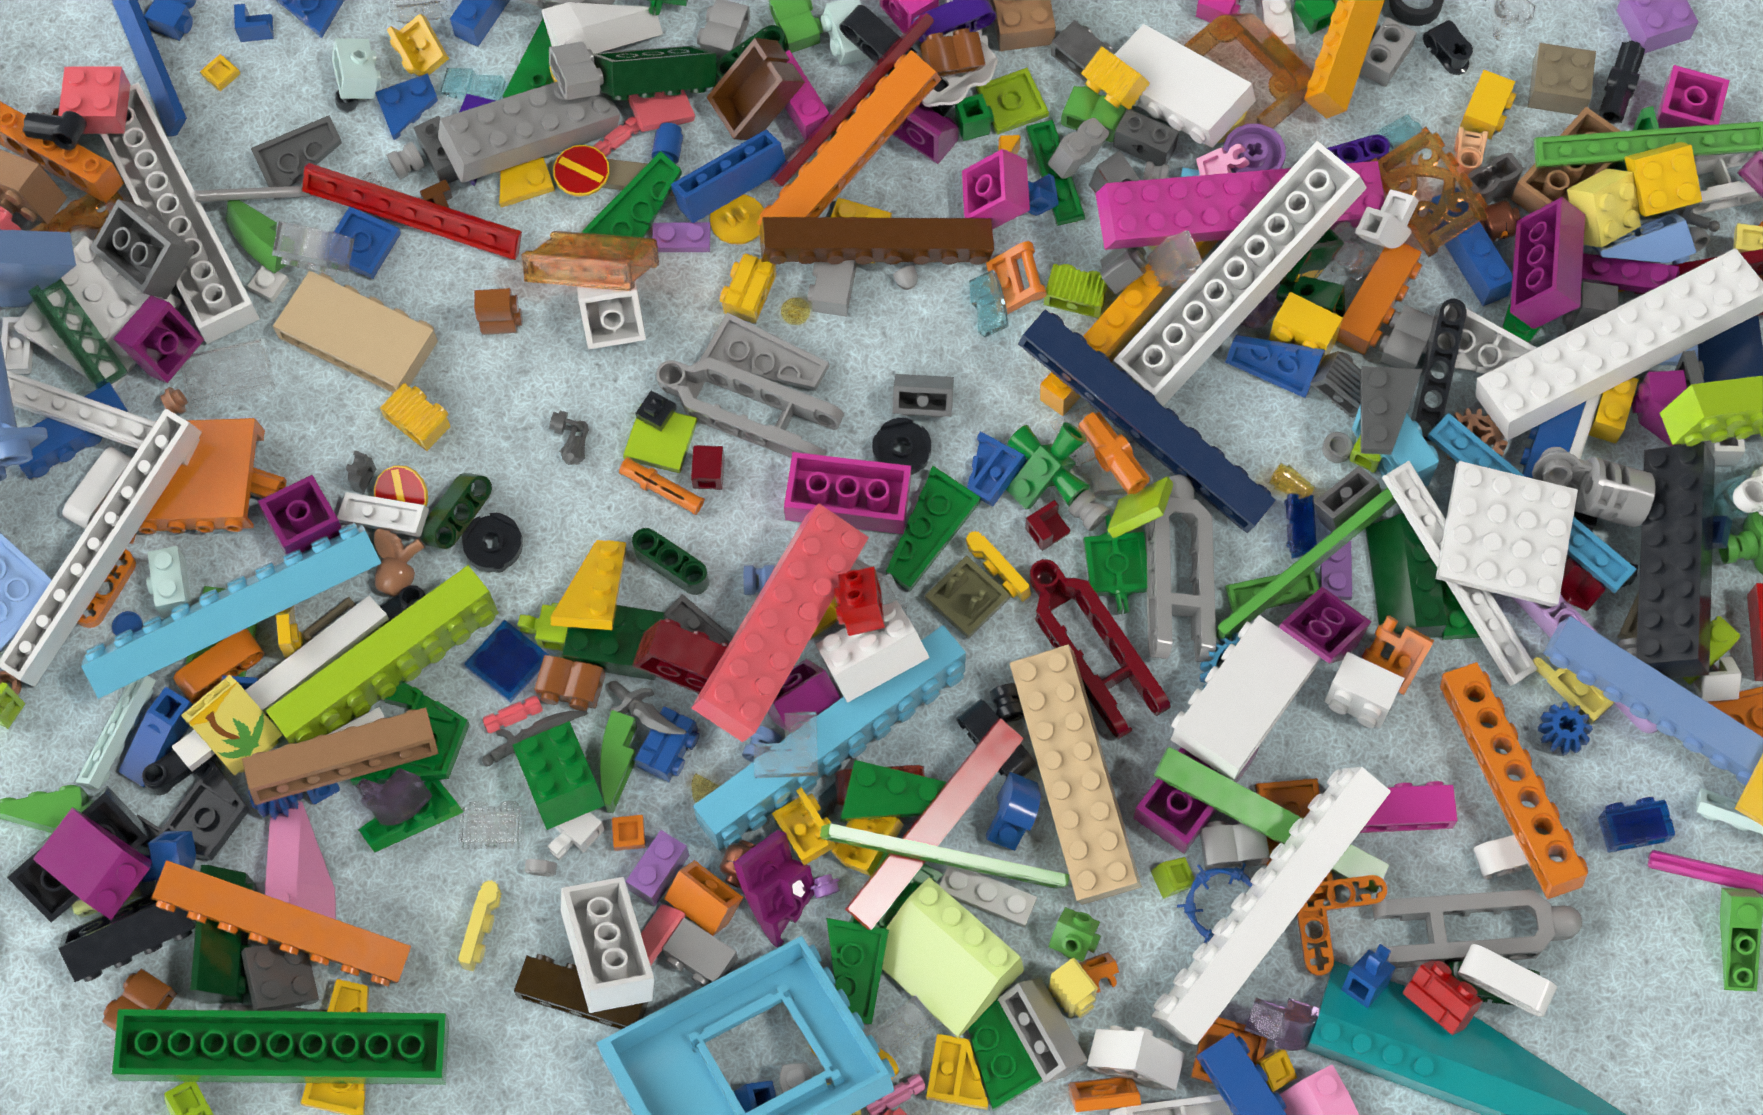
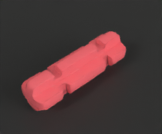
M634 116L628 118L624 122L625 125H619L604 137L603 142L600 140L593 147L601 151L605 157L610 155L612 149L615 151L632 137V133L635 135L640 131L636 118Z
M531 696L525 699V703L521 704L520 701L499 710V714L494 715L492 713L484 716L483 723L487 732H496L500 730L502 725L507 727L526 719L528 714L533 716L542 712L539 698Z

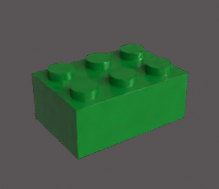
M570 721L512 745L547 830L605 806Z

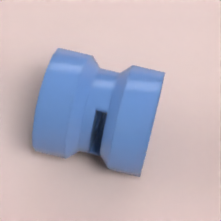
M753 565L744 566V595H754L756 592H761L775 568L774 565H765L763 568H755ZM757 575H759V586H757Z
M759 726L756 733L751 736L750 744L745 746L742 756L746 760L754 762L779 744L782 737L769 728Z

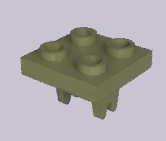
M967 555L925 595V601L967 639L1010 599V594Z

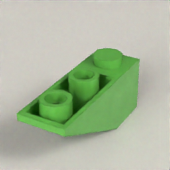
M65 785L55 792L36 791L28 794V797L2 798L0 799V819L53 833L72 807L80 810L89 802L88 794L80 786Z
M1721 888L1720 930L1724 990L1757 992L1763 897L1754 889Z

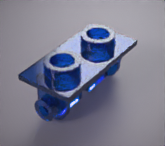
M1291 493L1284 500L1286 519L1289 520V524H1287L1288 541L1286 542V547L1290 549L1291 558H1298L1304 556L1317 545L1314 495L1300 499L1298 494Z

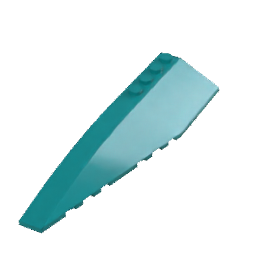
M1334 960V966L1330 972L1305 1050L1481 1115H1626L1474 1015L1463 1031L1454 1035L1450 1034L1403 994L1406 988L1404 985L1390 981L1388 987L1369 1008H1366L1341 990L1352 966Z

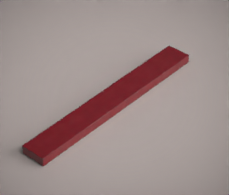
M928 13L920 15L773 174L769 181L775 187H782L841 122L855 109L859 102L876 86L878 81L890 71L896 61L934 23V19Z

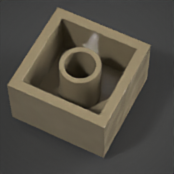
M1539 43L1533 59L1527 108L1579 115L1585 107H1588L1591 101L1596 51Z

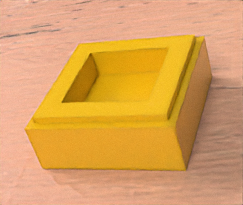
M221 54L200 71L201 75L220 92L241 74L239 69Z
M1278 1048L1254 1062L1255 1065L1259 1064L1268 1077L1266 1084L1272 1092L1298 1078L1285 1048Z

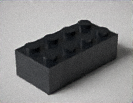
M108 786L78 810L134 849H137L149 838L150 830ZM48 836L10 870L7 878L52 923L74 904L79 897L33 860L50 837Z
M151 893L122 906L112 920L102 915L63 933L58 950L74 982L82 979L85 982H89L103 974L102 970L112 965L115 968H120L130 963L134 955L143 951L145 955L151 954L162 948V943L174 938L175 941H179L193 933L192 929L196 927V921L187 918L188 912L176 908L175 912L172 913L156 907L157 901L151 899L153 895Z

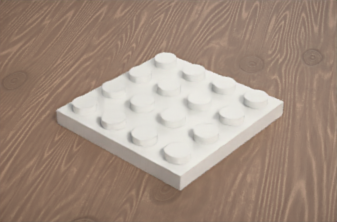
M84 236L73 250L76 266L51 287L43 289L15 324L14 329L98 386L102 387L110 382L114 390H116L135 366L136 362L113 338L150 295L139 291L92 251L90 247L93 241ZM171 293L167 299L159 298L170 302L176 310L182 304L181 300Z
M1459 461L1456 464L1435 579L1556 607L1559 604L1578 489Z

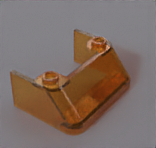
M1237 13L1218 16L1184 46L1204 56L1220 42L1229 43L1235 39L1238 40L1272 74L1269 79L1268 88L1276 101L1257 116V124L1274 129L1306 102L1304 96L1313 70L1256 15L1252 13Z

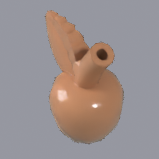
M377 529L374 534V544L376 551L383 559L376 570L375 587L378 591L395 597L404 587L412 584L415 572L407 562L424 549L425 546L418 538L404 548L402 540L395 533H391L388 530L385 531L384 529Z

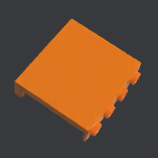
M255 418L186 420L202 432L199 436L200 441L188 465H180L138 531L144 534H155L157 531H169L180 534L184 533L185 530L210 533L214 529L240 532L244 528H254V524L248 518L256 441H264V428Z

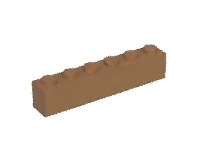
M423 708L409 710L404 714L390 718H380L372 723L358 727L351 726L343 731L329 735H319L311 740L300 743L286 744L282 748L271 751L257 752L252 756L242 758L250 794L254 804L258 805L439 753L427 709Z

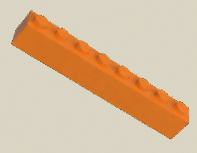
M912 50L907 55H902L896 61L895 69L888 76H884L878 81L875 86L876 90L870 97H866L859 102L856 112L852 117L841 122L835 136L830 141H825L819 147L818 155L811 162L805 163L800 168L799 176L792 184L789 183L782 188L779 198L775 203L764 208L757 223L761 226L763 217H819L942 80L938 73Z
M167 860L151 898L157 901L156 907L172 913L175 912L176 908L188 912L187 918L205 924L208 918L219 922L218 928L226 932L236 934L238 929L250 933L248 939L267 945L268 940L280 943L279 950L293 955H298L299 950L311 954L310 960L325 966H328L329 961L342 965L340 971L357 977L360 972L372 975L371 982L389 987L390 982H399L411 949L410 945Z

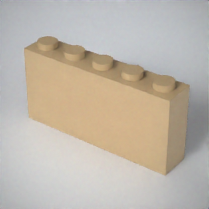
M310 270L273 325L278 338L392 393L403 383H406L407 386L411 385L438 342L434 328L429 323L423 320L417 322L409 318L404 311L398 308L392 310L384 306L375 297H364L352 286L345 285L343 287L335 283L330 276L324 273L318 275Z

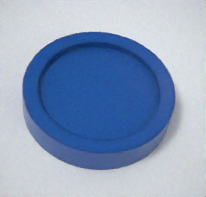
M132 611L118 614L112 623V630L115 636L129 629L134 633L143 628L141 617Z

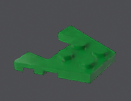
M402 680L399 681L400 684L396 686L395 693L391 697H386L385 703L411 710L426 708L439 754L351 778L350 781L355 786L449 779L470 725L468 720L439 701L429 698L415 686L412 687Z

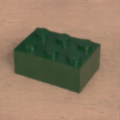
M617 605L612 630L568 627L562 657L573 662H583L602 667L605 673L655 680V675L633 667L632 664L644 632L660 619H666L665 614L659 611Z

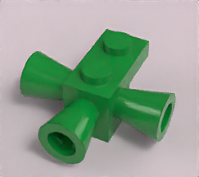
M1064 422L1053 444L1041 445L1029 425L1019 428L1010 437L1007 446L1024 454L1028 462L1006 490L1025 509H1030L1048 487L1055 486L1066 504L1070 507L1072 502L1082 492L1090 488L1089 484L1070 473L1076 462L1069 456L1087 442L1085 435L1072 424Z

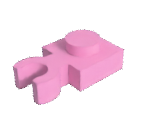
M1235 144L1229 149L1228 153L1221 147L1197 158L1196 161L1200 175L1232 173L1231 169L1234 167L1239 169L1247 167L1250 163L1245 157L1237 160L1238 155L1245 152L1246 148L1242 144Z

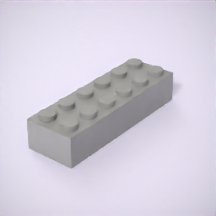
M558 82L440 118L438 139L461 183L568 149L572 146L605 137L617 128L620 113L610 95L603 93L601 88L599 95L566 100L561 93Z

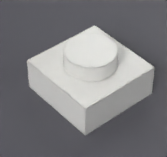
M262 265L247 287L249 291L273 303L289 279L286 275L280 272L273 273Z

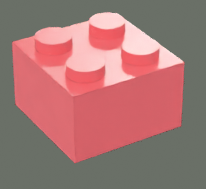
M122 66L64 67L58 116H62L66 111H72L81 115L87 122L83 134H125L130 82Z

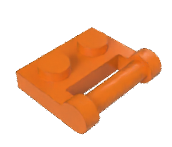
M1030 241L1022 242L986 262L998 312L1002 315H1008L1031 301L1043 299L1047 295L1045 286L1041 284L1033 256L1035 249ZM1020 258L1023 260L1030 286L1026 290L1024 289L1017 260Z

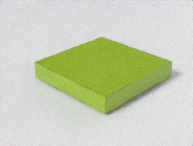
M1028 67L993 79L986 85L976 86L977 94L983 93L986 105L991 106L994 116L992 125L997 135L1049 117V111Z
M674 412L662 431L636 418L623 458L629 457L637 463L680 474L697 425V418Z
M1169 476L1144 487L1142 491L1135 495L1129 494L1118 500L1107 529L1113 538L1164 515L1173 488V482Z

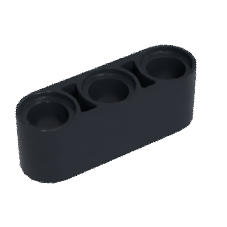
M982 699L956 717L962 730L966 728L968 737L976 746L994 723L1000 719ZM1020 743L998 772L1001 776L1004 774L1007 777L1012 772L1023 777L1036 767V763Z

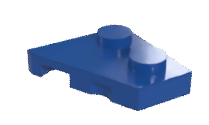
M428 73L375 92L393 140L398 139L401 136L400 132L410 123L414 124L425 110L430 109L438 101Z

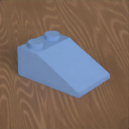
M1675 212L1643 223L1641 227L1602 248L1592 246L1602 257L1660 263L1672 262L1673 265L1686 262L1690 259L1689 255L1697 253L1686 220Z

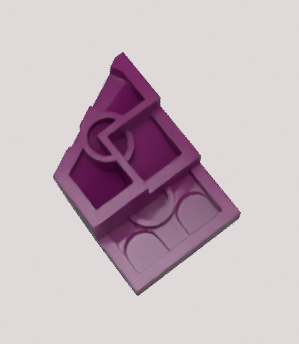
M776 830L734 861L733 864L743 893L755 918L770 942L779 948L784 943V940L781 939V934L789 921L794 923L798 921L804 907L814 895V891H810V887L815 884L810 865L806 864L804 866L802 862L792 859L786 833Z

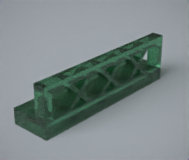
M59 279L43 290L37 285L28 291L34 304L95 389L98 390L109 382L112 385L129 374L62 279ZM61 289L66 296L64 308L53 306L47 297ZM70 303H71L72 306L75 308V310H74V309H69V304H70ZM67 314L78 315L82 318L81 331L69 329L66 324ZM86 326L90 329L92 333L85 332ZM84 337L98 340L99 348L97 354L85 351L82 347ZM103 349L108 354V356L102 355ZM100 361L113 362L118 371L105 379L99 370Z

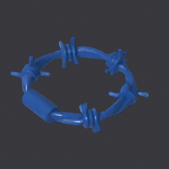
M1243 863L1241 869L1238 867L1213 868L1206 871L1200 865H1197L1201 872L1196 874V878L1187 894L1185 904H1179L1177 908L1184 907V913L1188 915L1197 931L1205 937L1203 943L1209 942L1214 934L1211 929H1206L1197 921L1195 913L1203 912V909H1196V904L1194 903L1195 890L1201 884L1208 890L1209 887L1206 882L1210 880V877L1221 873L1231 876L1228 884L1231 885L1233 879H1237V881L1241 880L1251 888L1253 885L1250 882L1251 879L1244 873L1245 863Z

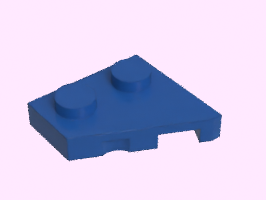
M980 431L977 437L979 442L977 456H973V471L969 476L967 489L981 497V501L993 507L1027 462L1024 454Z

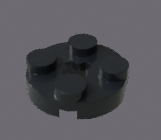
M891 419L881 426V429L873 438L872 452L875 462L911 466V475L916 474L928 464L931 455L930 435L923 426L921 428L918 424L913 423L911 419ZM898 442H903L905 446L910 445V448L904 453L894 449L898 447Z
M489 513L490 516L474 518L462 535L463 551L469 563L484 572L501 573L517 561L523 548V537L516 522L509 516L501 513ZM498 537L499 545L488 548V544L485 541Z

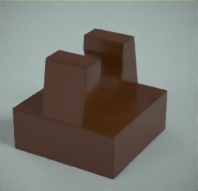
M446 179L420 191L421 199L449 208L446 200L452 198V193Z

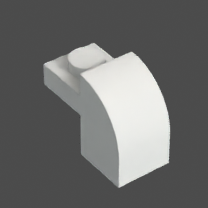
M1390 189L1381 210L1371 207L1366 208L1355 234L1365 241L1390 249L1401 246L1412 232L1407 225L1419 200L1413 195Z

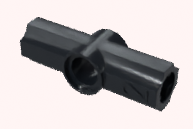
M1632 40L1622 42L1604 88L1606 93L1602 100L1599 116L1612 124L1622 123L1629 100L1633 97L1640 77L1638 71L1642 64L1645 49L1640 43Z

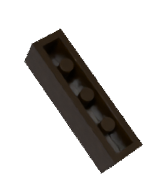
M537 954L536 958L526 955L514 988L517 998L620 1030L643 1019L648 1002L589 1013L575 964L567 963L564 967L554 964V959L542 954Z

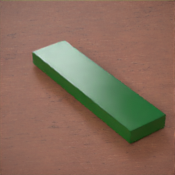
M1049 120L1026 126V133L1041 178L1050 174L1055 179L1059 205L1052 208V212L1057 226L1085 220V214L1072 176L1062 179L1048 165L1050 158L1060 144L1054 121Z

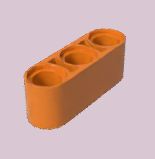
M246 628L223 639L176 672L173 679L185 698L192 704H195L222 681V676H237L241 672L247 671L264 657V652Z

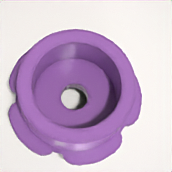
M831 874L813 879L815 885L810 887V891H814L816 899L840 891L837 883L840 879H833Z

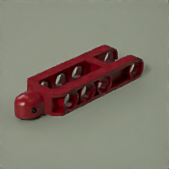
M1049 559L1036 561L1030 569V583L1039 596L1035 621L1054 649L1069 645L1074 651L1086 695L1116 739H1120L1132 732V728L1128 727L1124 717L1117 708L1118 703L1109 691L1110 688L1129 678L1155 716L1170 709L1171 705L1167 695L1089 582L1078 578H1066L1058 565ZM1071 599L1076 601L1121 667L1102 680L1098 674L1094 675L1083 659L1084 653L1081 649L1079 651L1076 649L1067 635L1066 627L1064 625L1061 626L1051 612Z

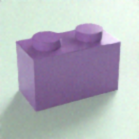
M660 830L625 881L629 891L655 907L690 856L687 846Z

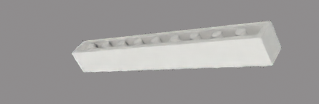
M165 408L0 658L1 669L33 687L36 686L202 432Z

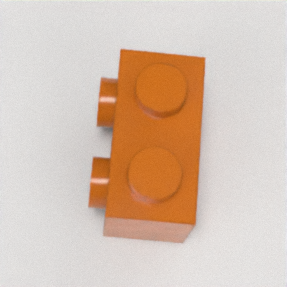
M694 860L679 870L664 899L673 905L675 909L685 913L698 927L714 936L729 924L743 896Z

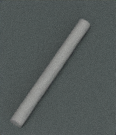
M303 186L195 190L194 198L195 202L310 197L311 194L302 192Z

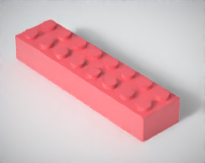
M817 504L805 516L691 709L741 742L746 741L755 734L835 597L834 588L839 587L838 574L850 571L869 537L821 504Z

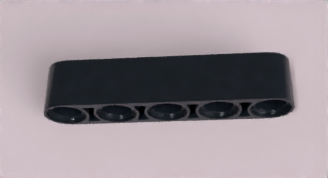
M857 5L839 26L843 35L875 64L900 38L879 17L863 5ZM911 47L905 54L907 55L911 50L916 54L918 52ZM893 66L887 74L889 75L895 67ZM940 77L942 80L933 88L937 92L949 86L942 77ZM955 104L938 105L932 108L936 113L944 117Z
M1455 298L1444 301L1436 308L1411 420L1416 421L1418 424L1421 421L1428 422L1432 430L1444 417L1467 315L1465 304ZM1446 306H1452L1456 309L1457 318L1455 321L1448 320L1445 317L1444 309ZM1439 335H1446L1450 338L1451 346L1448 350L1439 347L1437 343ZM1434 363H1438L1444 368L1443 378L1437 379L1432 375L1431 367ZM1427 392H1432L1437 396L1438 404L1435 408L1426 405L1424 399ZM1423 436L1426 442L1431 441L1429 438Z

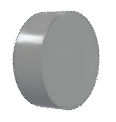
M1333 432L1325 438L1322 452L1329 461L1342 463L1349 459L1353 449V442L1347 434Z
M526 859L525 872L527 874L548 877L556 875L557 863L540 859Z

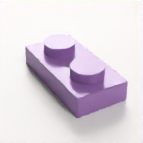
M710 222L653 223V252H710Z
M1351 541L1320 565V588L1324 587L1341 600L1352 599Z

